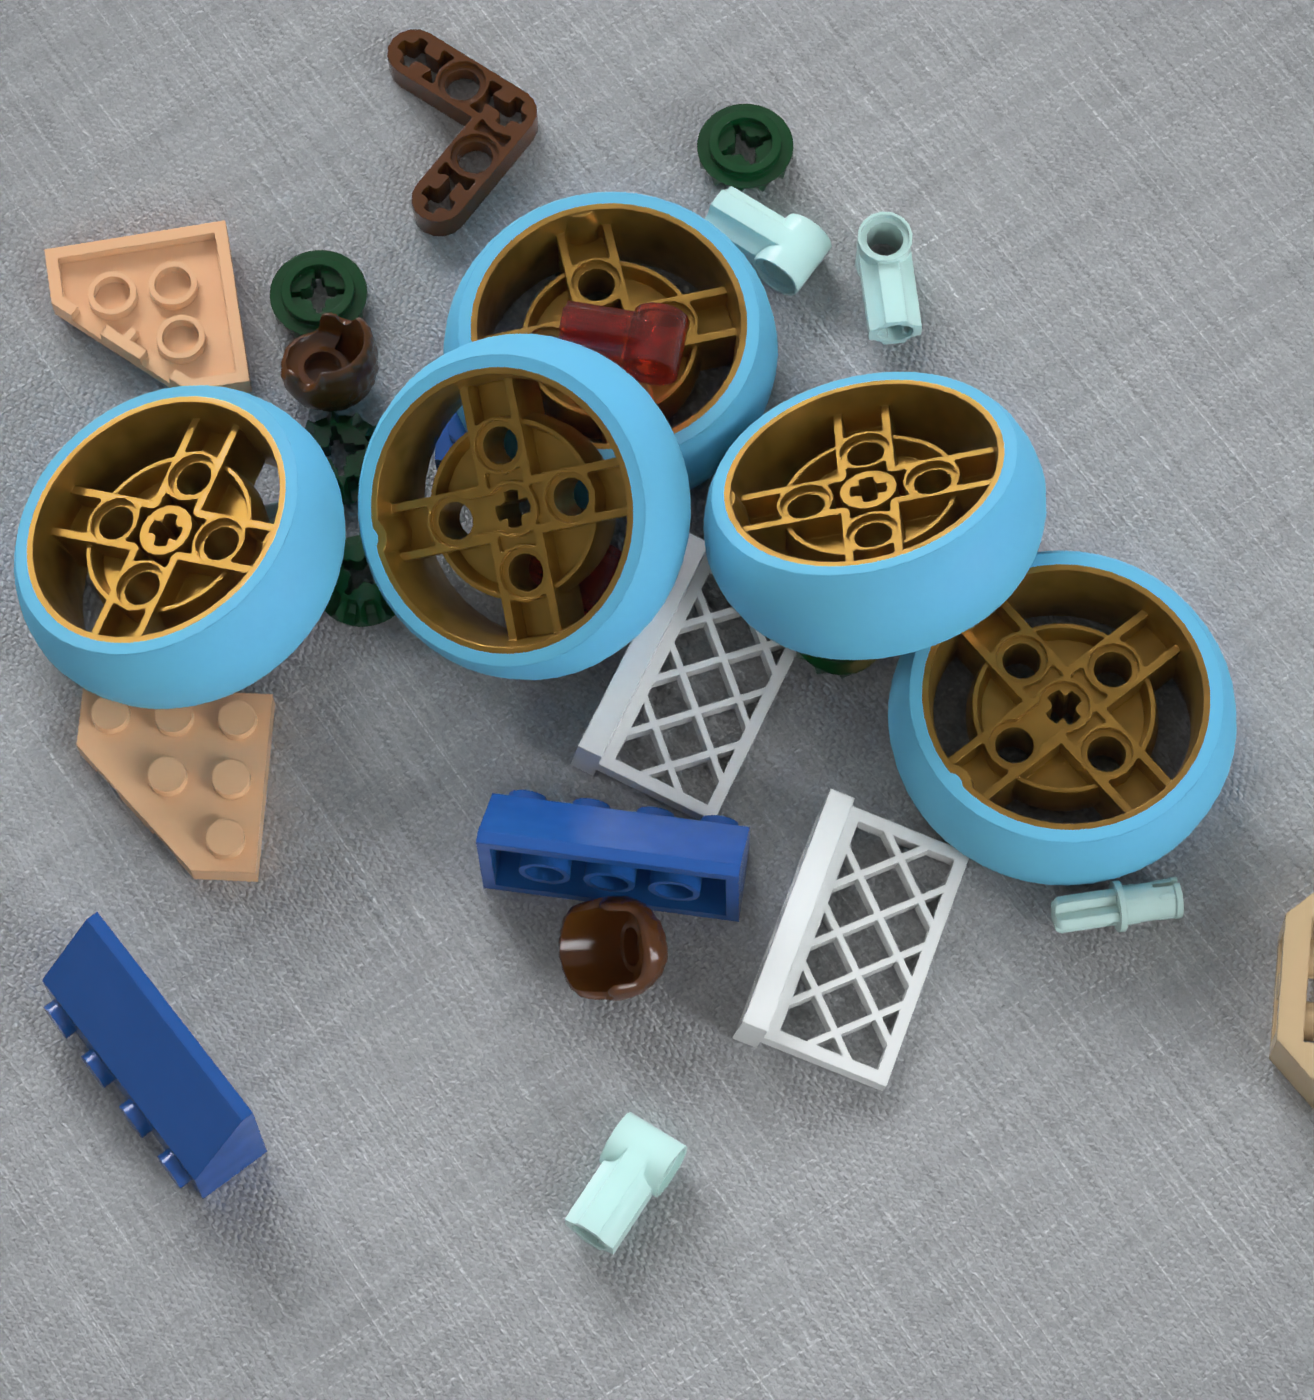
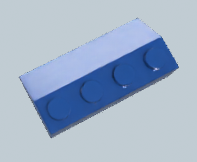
M513 790L509 795L492 793L478 829L476 846L483 888L577 901H589L606 896H629L645 903L652 911L739 922L750 851V827L739 826L738 822L734 819L720 815H706L701 817L700 820L677 818L672 812L658 807H641L636 812L611 809L607 803L591 798H579L571 804L548 801L544 795L530 790Z
M96 912L86 919L42 979L52 1000L43 1008L66 1039L76 1032L87 1046L89 1051L83 1054L81 1058L99 1084L105 1088L114 1082L127 1100L119 1108L141 1138L150 1132L154 1134L165 1149L157 1158L175 1184L181 1189L190 1182L202 1199H204L267 1152L254 1114L100 914Z

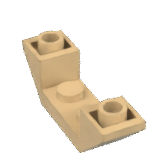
M1313 892L1286 913L1278 935L1269 1059L1314 1110V1043H1311L1314 1041V1002L1306 1001L1308 979H1314Z

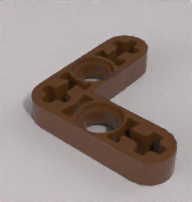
M410 29L395 36L388 46L387 57L393 81L401 88L464 126L461 132L417 183L412 192L413 216L417 226L424 233L432 236H447L455 233L466 223L534 140L538 132L537 106L534 99L528 93L436 36L421 29ZM421 53L425 54L426 66L417 61L413 62L409 67L405 66L404 57L406 55L415 59ZM431 71L437 74L434 83ZM459 79L472 80L479 86L477 94L467 100L451 98L446 90L452 82ZM492 96L494 100V108L488 105L490 103V99ZM516 112L521 113V124L510 121L506 126L501 125L500 113L509 118L514 116ZM472 151H481L492 159L491 165L485 171L479 173L466 172L458 163L466 153ZM450 179L456 185L452 191L450 187ZM450 193L451 209L449 211L441 207L434 213L429 211L428 202L430 200L439 204Z

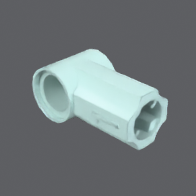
M733 186L727 190L722 189L710 204L709 211L705 217L707 221L712 223L736 245L748 261L752 263L757 275L768 286L784 295H796L832 247L827 234L812 220L794 213L785 218Z
M881 211L871 214L863 220L858 229L855 267L861 279L869 340L879 341L883 345L905 343L908 339L921 335L922 332L911 253L913 233L910 225L903 217L893 212ZM878 244H888L894 247L897 252L885 256L874 253L870 248Z
M632 1112L627 1113L607 1140L599 1160L601 1165L566 1216L565 1225L588 1244L598 1250H604L614 1255L652 1195L657 1198L668 1187L680 1168L688 1147Z

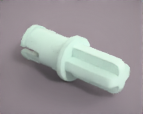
M1177 877L1122 885L1119 880L1110 881L1108 889L1056 897L1051 902L1052 922L1056 932L1059 933L1114 926L1117 932H1124L1127 930L1128 925L1154 920L1179 919L1184 914L1181 885L1177 883Z

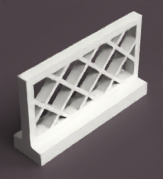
M689 533L683 563L672 590L653 620L631 641L577 747L571 765L592 776L598 770L696 820H700L703 816L718 814L794 660L796 651L786 648L773 640L767 641L764 635L749 625L756 645L725 654L714 624L740 617V615L733 607L710 613L701 590L709 574H712L707 561L705 540ZM695 604L699 617L686 620ZM704 628L714 657L683 666L675 645L678 635ZM784 649L776 665L771 652ZM760 656L769 678L766 687L740 694L730 664ZM668 657L673 670L659 674ZM719 668L730 698L698 707L688 677ZM677 681L688 711L656 720L648 698L651 688ZM758 701L751 718H749L745 705ZM734 709L743 732L740 740L714 748L703 718ZM641 710L646 723L632 727ZM692 721L703 752L671 761L661 730ZM650 734L661 765L639 771L616 758L625 741ZM732 755L723 772L718 759ZM703 763L708 764L716 785L708 805L683 793L676 774L677 771ZM665 775L668 785L655 778Z
M830 789L814 820L732 1038L755 1048L761 1042L883 1091L890 1078L969 858L949 844L854 807L852 805L855 798ZM859 828L880 837L890 858L861 870L849 846L855 829ZM898 845L911 850L901 853ZM926 855L950 865L944 885L921 894L907 863ZM844 862L850 875L837 880ZM895 868L910 899L880 911L866 879ZM854 884L869 916L839 927L828 901L831 893ZM938 899L933 915H931L926 903ZM915 909L926 932L923 943L900 952L885 920ZM821 920H823L828 933L815 938ZM874 925L889 957L859 969L844 937ZM833 942L848 974L818 986L806 960L810 951ZM917 957L910 974L905 961ZM893 966L905 990L903 998L899 1003L878 1010L864 978ZM801 978L807 991L793 996ZM852 983L867 1016L837 1028L822 995ZM811 1000L826 1033L805 1041L780 1030L788 1009ZM896 1015L889 1033L883 1020ZM872 1025L884 1049L877 1069L853 1060L842 1037ZM831 1042L835 1052L820 1046Z

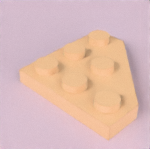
M225 220L44 249L51 303L57 316L169 388L209 385L227 387L245 393L252 392L230 242Z
M83 688L76 743L80 755L118 792L121 800L152 834L155 833L176 856L177 861L193 879L258 882L275 712L273 694L236 692L221 699L196 706L174 709H147L111 701Z

